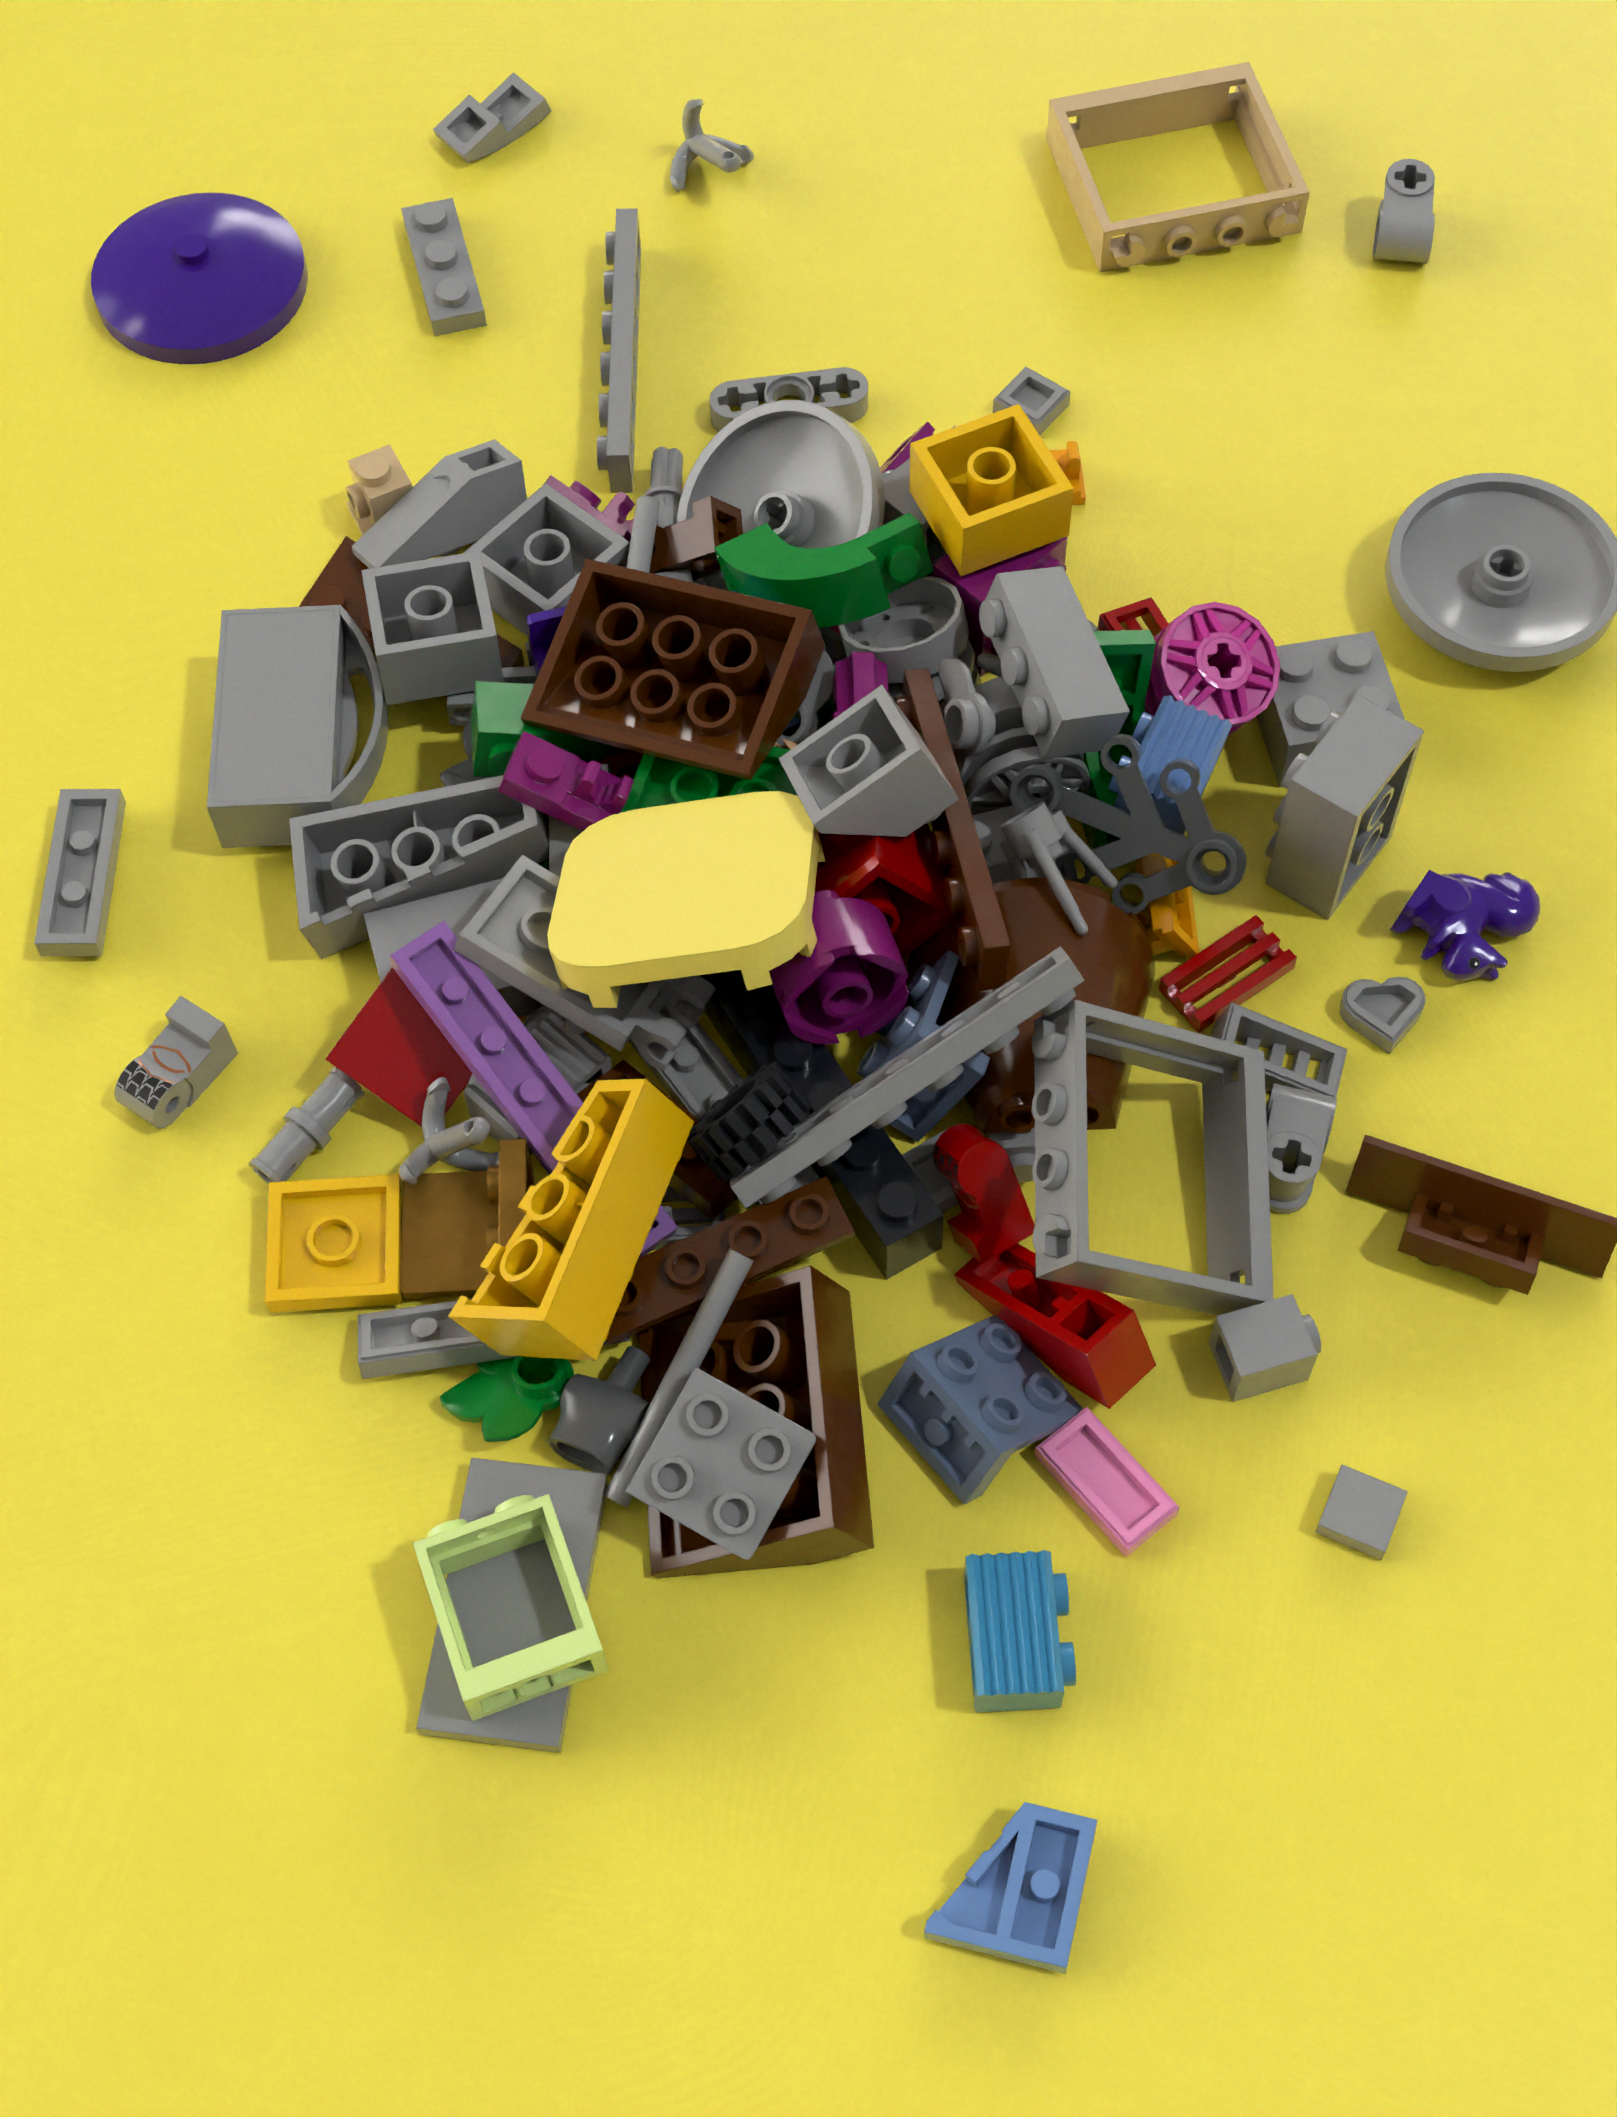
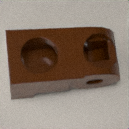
M708 496L692 502V518L665 526V528L656 525L649 573L654 574L690 568L692 579L696 580L722 572L714 548L743 534L741 509L715 497Z

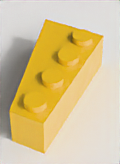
M647 1079L597 1080L551 1153L558 1161L551 1175L543 1178L536 1186L531 1185L518 1205V1208L525 1213L524 1218L505 1247L497 1243L493 1244L480 1265L481 1268L488 1272L486 1278L472 1300L465 1296H460L448 1317L500 1355L597 1361L628 1282L632 1278L646 1238L657 1217L671 1177L681 1158L694 1121Z

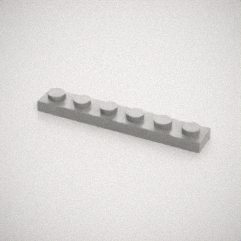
M638 208L616 209L615 231L606 232L605 237L607 265H614V271H604L605 304H612V311L602 312V335L604 345H611L610 352H601L600 355L602 386H609V393H599L600 428L607 427V436H597L598 470H608L611 493H633L641 273V239Z
M1058 947L819 1108L800 1123L794 1125V1130L787 1137L780 1139L775 1149L770 1153L767 1151L761 1156L759 1162L752 1167L748 1165L742 1174L737 1177L733 1176L730 1179L731 1189L745 1208L759 1199L764 1204L775 1201L795 1185L797 1180L794 1176L814 1162H817L819 1166H825L842 1156L852 1145L851 1137L871 1124L875 1129H879L896 1120L906 1111L908 1107L905 1102L926 1087L933 1092L954 1081L964 1070L961 1063L984 1049L986 1054H990L1005 1047L1020 1033L1017 1027L1019 1024L1039 1011L1042 1016H1047L1063 1008L1076 996L1073 988L1085 981L1062 947Z

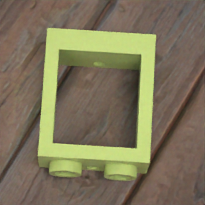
M549 1494L534 1498L532 1495H522L508 1499L496 1507L494 1514L469 1523L464 1519L441 1523L428 1532L427 1538L413 1542L462 1700L472 1721L609 1671L595 1625ZM545 1539L576 1630L474 1667L445 1575Z

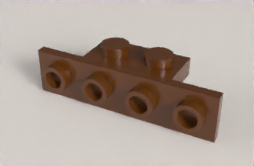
M1366 1134L1345 1191L1408 1213L1398 1251L1415 1256L1424 1263L1444 1266L1482 1279L1491 1286L1509 1288L1526 1295L1529 1294L1536 1277L1540 1258L1602 1278L1617 1244V1218Z
M827 1176L786 1193L773 1202L763 1203L743 1213L733 1215L716 1225L684 1239L671 1242L659 1250L638 1258L632 1278L628 1282L606 1339L607 1345L609 1346L701 1305L729 1248L753 1260L741 1285L742 1287L855 1237V1231Z

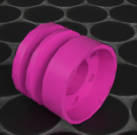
M1219 602L1192 606L1153 637L1156 646L1144 712L1155 716L1163 697L1171 695L1174 701L1182 700L1186 706L1194 705L1198 711L1206 710L1209 716L1217 714L1220 720L1228 719L1232 724L1229 736L1264 711L1278 689L1280 662L1273 639L1259 620L1237 606Z

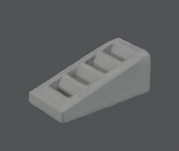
M1232 1002L1214 1023L1210 1037L1232 1043L1235 1041L1243 1042V1046L1259 1049V1047L1268 1049L1266 1059L1264 1060L1266 1092H1270L1272 1084L1276 1083L1332 1097L1337 1096L1347 1053L1346 1048ZM1285 1053L1294 1055L1290 1070L1282 1067ZM1310 1059L1320 1062L1315 1080L1306 1077ZM1238 1075L1233 1077V1081L1238 1080Z

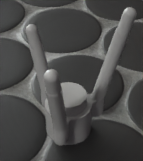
M1044 802L1036 804L1015 815L1000 826L1006 839L1001 841L999 845L1010 863L1014 879L1028 878L1023 859L1026 860L1030 869L1040 865L1076 933L1083 936L1087 934L1088 926L1053 860L1055 856L1063 851L1058 840L1062 839L1106 887L1114 889L1118 881L1104 866V863L1073 831L1061 809L1051 814Z

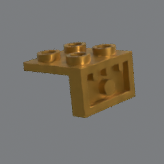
M526 1139L499 1140V1165H488L487 1171L421 1174L417 1178L418 1182L414 1185L403 1181L400 1290L404 1298L475 1295L488 1274L487 1271L480 1267L494 1243L505 1247L525 1216V1213L518 1208V1205L531 1185L534 1186V1171Z

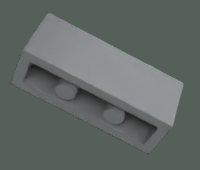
M1058 566L997 573L986 599L980 606V625L985 636L991 638L998 654L1001 673L1005 683L1012 686L1022 709V720L1026 731L1034 736L1043 759L1101 751L1111 737L1118 735L1130 711L1064 567Z

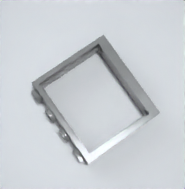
M1075 999L1060 1010L1034 1020V1033L1031 1045L1034 1054L1035 1095L1032 1101V1114L1035 1119V1160L1032 1168V1177L1035 1183V1227L1032 1239L1036 1250V1278L1216 1316L1273 1300L1264 1051ZM1086 1053L1202 1083L1208 1276L1089 1250ZM1238 1075V1080L1233 1081V1077ZM1245 1275V1284L1240 1283V1276Z

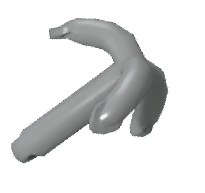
M702 99L689 100L683 110L682 127L686 140L678 148L670 169V181L677 192L685 188L684 183L688 168L697 156H700L726 173L735 172L740 169L741 164L749 163L754 159V154L747 145H739L717 136L704 134L700 122L701 106L704 105Z
M444 1077L436 1079L427 1088L428 1093L422 1112L424 1142L399 1166L401 1179L412 1185L418 1182L417 1178L438 1161L470 1171H487L488 1165H499L498 1152L492 1154L469 1148L482 1143L486 1139L490 1130V1124L485 1118L473 1117L448 1129L445 1128V1106L447 1094L451 1091V1088Z

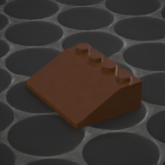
M586 558L520 719L527 725L751 780L805 700L826 645L814 614L810 609Z
M811 1265L740 1287L699 1369L814 1433L816 1443L757 1550L750 1559H742L647 1504L651 1575L656 1578L808 1565L874 1548L850 1291ZM700 1305L638 1332L639 1349L650 1357V1362L640 1377L641 1398L651 1403Z

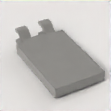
M521 855L461 931L453 950L620 1052L628 1040H632L646 1062L658 1069L665 1070L676 1054L677 1046L687 1032L684 1026L689 1028L695 1026L705 1011L706 1007L704 1006L713 995L715 987L699 976L622 985L617 1008H593L589 995L569 988L563 989L548 948L547 936L560 877ZM665 1004L674 1019L659 1014Z

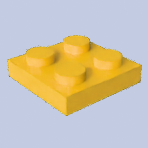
M399 1174L269 1182L264 1300L269 1313L402 1304L400 1267L403 1183Z

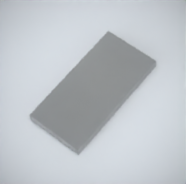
M471 1457L459 1519H464L469 1523L494 1514L498 1505L517 1496L532 1495L534 1498L549 1494L587 1602L606 1499L604 1493L608 1487L607 1474ZM545 1539L447 1574L446 1581L474 1667L576 1630ZM437 1624L416 1729L420 1735L561 1753L572 1685L472 1721L462 1700L439 1624Z

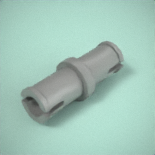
M333 1067L327 1078L299 1109L291 1107L284 1115L283 1119L286 1124L259 1155L249 1162V1166L268 1184L269 1182L287 1181L315 1148L323 1150L331 1141L328 1133L355 1102L364 1096L365 1092L361 1090L362 1087L343 1071Z

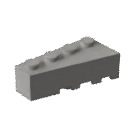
M503 775L290 818L299 930L320 958L324 959L369 939L364 913L504 878L521 855L537 864L549 859L548 814L498 792V787L503 778Z

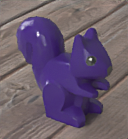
M1428 870L1390 928V931L1395 934H1402L1414 926L1425 930L1429 934V938L1420 957L1427 961L1439 952L1445 953L1442 961V970L1450 979L1467 981L1481 977L1496 980L1499 976L1497 968H1505L1508 963L1499 952L1480 937L1481 932L1485 930L1499 937H1517L1530 932L1539 918L1540 897L1527 880L1520 879L1508 872L1502 875L1487 874L1482 881L1466 874L1451 873L1440 875Z

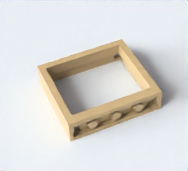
M1249 62L1049 100L1047 143L1100 272L1302 233L1310 192ZM1236 86L1235 92L1229 93L1230 87ZM1076 116V122L1070 123L1068 117ZM1235 120L1267 193L1111 223L1081 149ZM1123 234H1125V236H1120V237L1112 238L1113 236H1118V235H1123Z

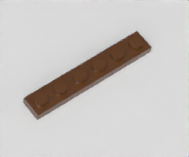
M929 669L904 670L902 696H896L893 700L919 733L959 798L958 801L946 808L938 818L931 822L933 831L930 836L933 865L935 869L944 868L947 877L944 880V901L949 917L958 916L961 926L957 932L959 957L963 966L972 965L979 991L998 989L1006 981L1011 948L1009 937Z

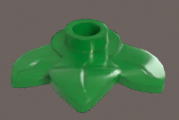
M517 1356L515 1358L475 1363L479 1372L440 1396L442 1406L451 1415L461 1421L471 1423L482 1422V1433L485 1441H507L515 1439L531 1430L538 1422L543 1411L560 1406L562 1392L569 1379L574 1375V1371L567 1359Z

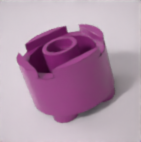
M821 890L815 892L812 922L817 943L811 957L801 955L798 952L791 960L770 970L769 973L773 983L772 986L790 1031L800 1039L810 1043L823 1045L837 1044L839 1040L836 1034L857 1029L859 1037L862 1038L875 1033L891 1022L907 1002L909 991L906 982L909 977L888 922L879 908L861 899L839 898L835 891Z

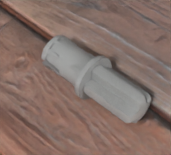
M663 446L658 447L653 452L650 489L643 496H651L659 501L657 526L665 528V526L676 523L678 506L682 495L683 455L677 448L667 449Z

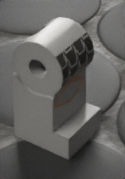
M182 996L178 998L165 1014L169 1024L142 1055L133 1059L125 1067L116 1083L114 1092L117 1102L158 1129L168 1127L188 1106L191 1107L238 1054L225 1024Z

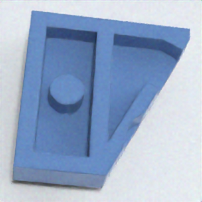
M1024 1802L1005 1825L1002 1835L988 1851H984L967 1871L965 1880L939 1911L935 1910L929 1917L924 1931L925 1938L1066 1974L1097 1819Z

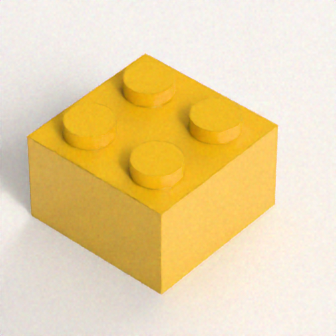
M1019 404L910 443L909 492L961 576L1069 536L1074 488Z

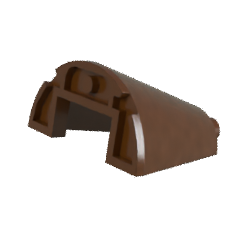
M1046 877L1020 878L993 884L1011 944L1005 983L1061 946L1085 980L1073 988L1076 996L1072 1000L1075 999L1144 1018L1155 977V962L1147 931L1132 911L1128 914L1125 913L1122 909L1111 903L1110 894L1098 888L1064 879L1088 926L1087 934L1081 936L1076 933ZM958 916L952 918L909 954L906 968L909 977L906 982L907 986L922 964L926 963L933 967L947 950L959 956L957 932L961 926ZM960 958L935 1023L940 1027L996 990L979 991L972 965L963 966ZM1040 1011L1017 1026L1020 1033L1005 1047L990 1054H986L984 1049L980 1051L990 1057L984 1076L964 1096L984 1134L1030 1132L1035 1127V1119L1032 1114V1101L1035 1095V1070L1031 1044L1034 1033V1020L1042 1017ZM1086 1053L1087 1130L1116 1129L1132 1067L1131 1064Z

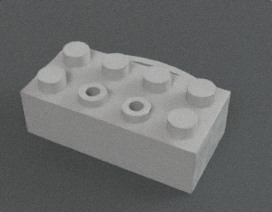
M341 605L222 610L207 809L222 848L292 845L290 818L361 804L374 783L382 764L388 736V708L385 702L379 669L363 633ZM355 674H363L368 680L374 701L373 725L368 741L358 761L346 776L357 746L359 730L358 710L351 686V677Z

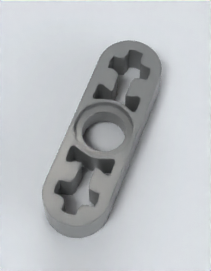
M847 367L727 381L715 387L710 394L711 423L714 429L719 432L736 417L759 406V402L765 401L766 404L789 395L814 403V395H820V402L815 404L821 405L843 417L848 422L853 423L861 419L868 410V381L861 372ZM839 393H847L848 398H840ZM739 406L740 411L731 412L730 407Z

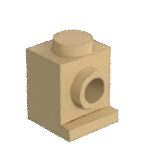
M390 444L348 460L353 484L346 487L349 499L347 506L362 535L412 488V483Z

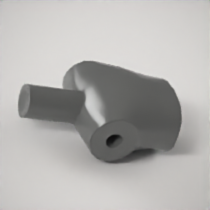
M628 1346L607 1381L582 1374H575L569 1379L560 1400L561 1415L558 1424L547 1440L555 1453L565 1460L591 1472L607 1475L611 1473L619 1459L626 1452L650 1405V1402L632 1393L650 1362V1357L645 1352L636 1347Z

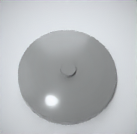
M773 401L750 409L733 419L703 449L684 485L678 506L676 523L693 517V501L712 496L741 509L743 534L767 523L784 542L792 546L801 548L831 547L851 541L883 525L885 496L882 473L877 458L865 437L843 417L821 405L808 401ZM722 572L693 580V583L728 591Z
M1479 473L1451 479L1438 484L1415 499L1401 515L1394 528L1385 564L1386 583L1391 600L1401 618L1417 636L1439 652L1455 660L1497 671L1521 672L1546 669L1565 663L1586 652L1605 634L1616 615L1617 538L1603 518L1592 507L1569 491L1549 482L1511 473Z

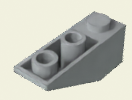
M495 439L445 456L352 545L353 554L371 569L426 560L434 556H448L456 553L460 547L478 541L527 499L522 460Z

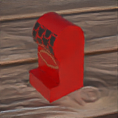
M958 1124L949 1127L940 1135L933 1151L934 1165L939 1173L950 1180L962 1212L948 1220L947 1223L954 1242L983 1264L1031 1236L1035 1224L1005 1149L990 1138L984 1137L981 1131L969 1124Z

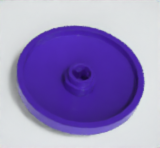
M226 193L181 195L160 201L140 210L121 223L104 241L94 260L91 272L92 294L100 318L110 334L126 348L141 356L173 364L218 362L239 356L261 346L278 334L297 313L305 296L308 283V271L303 248L297 233L290 223L278 212L259 201Z

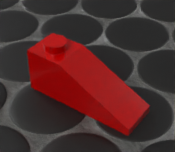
M1018 1243L983 1264L973 1257L954 1274L957 1283L990 1314L997 1315L1019 1335L1021 1341L1063 1381L1108 1409L1116 1404L1156 1366L1133 1309L1101 1291L1036 1278V1253Z

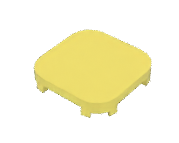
M782 791L751 792L634 809L610 815L588 826L572 841L565 854L547 932L548 948L562 988H569L589 995L593 1008H617L622 985L741 970L748 991L772 985L769 971L791 960L798 952L801 955L811 957L817 943L812 922L818 862H825V857L818 830L813 825L799 797Z

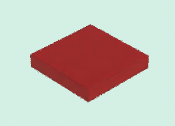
M393 968L386 974L325 1059L421 1127L424 1102L428 1093L427 1088L440 1077L447 1079L451 1091L447 1094L446 1114L473 1074Z

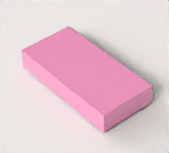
M1088 1407L1084 1408L1035 1447L1034 1456L1125 1557L1129 1556L1178 1515L1180 1507Z

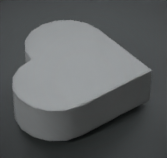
M1407 977L1389 978L1382 984L1374 980L1361 979L1352 982L1346 987L1340 1002V1015L1350 1028L1390 1054L1418 1022L1425 1005V994L1415 981Z

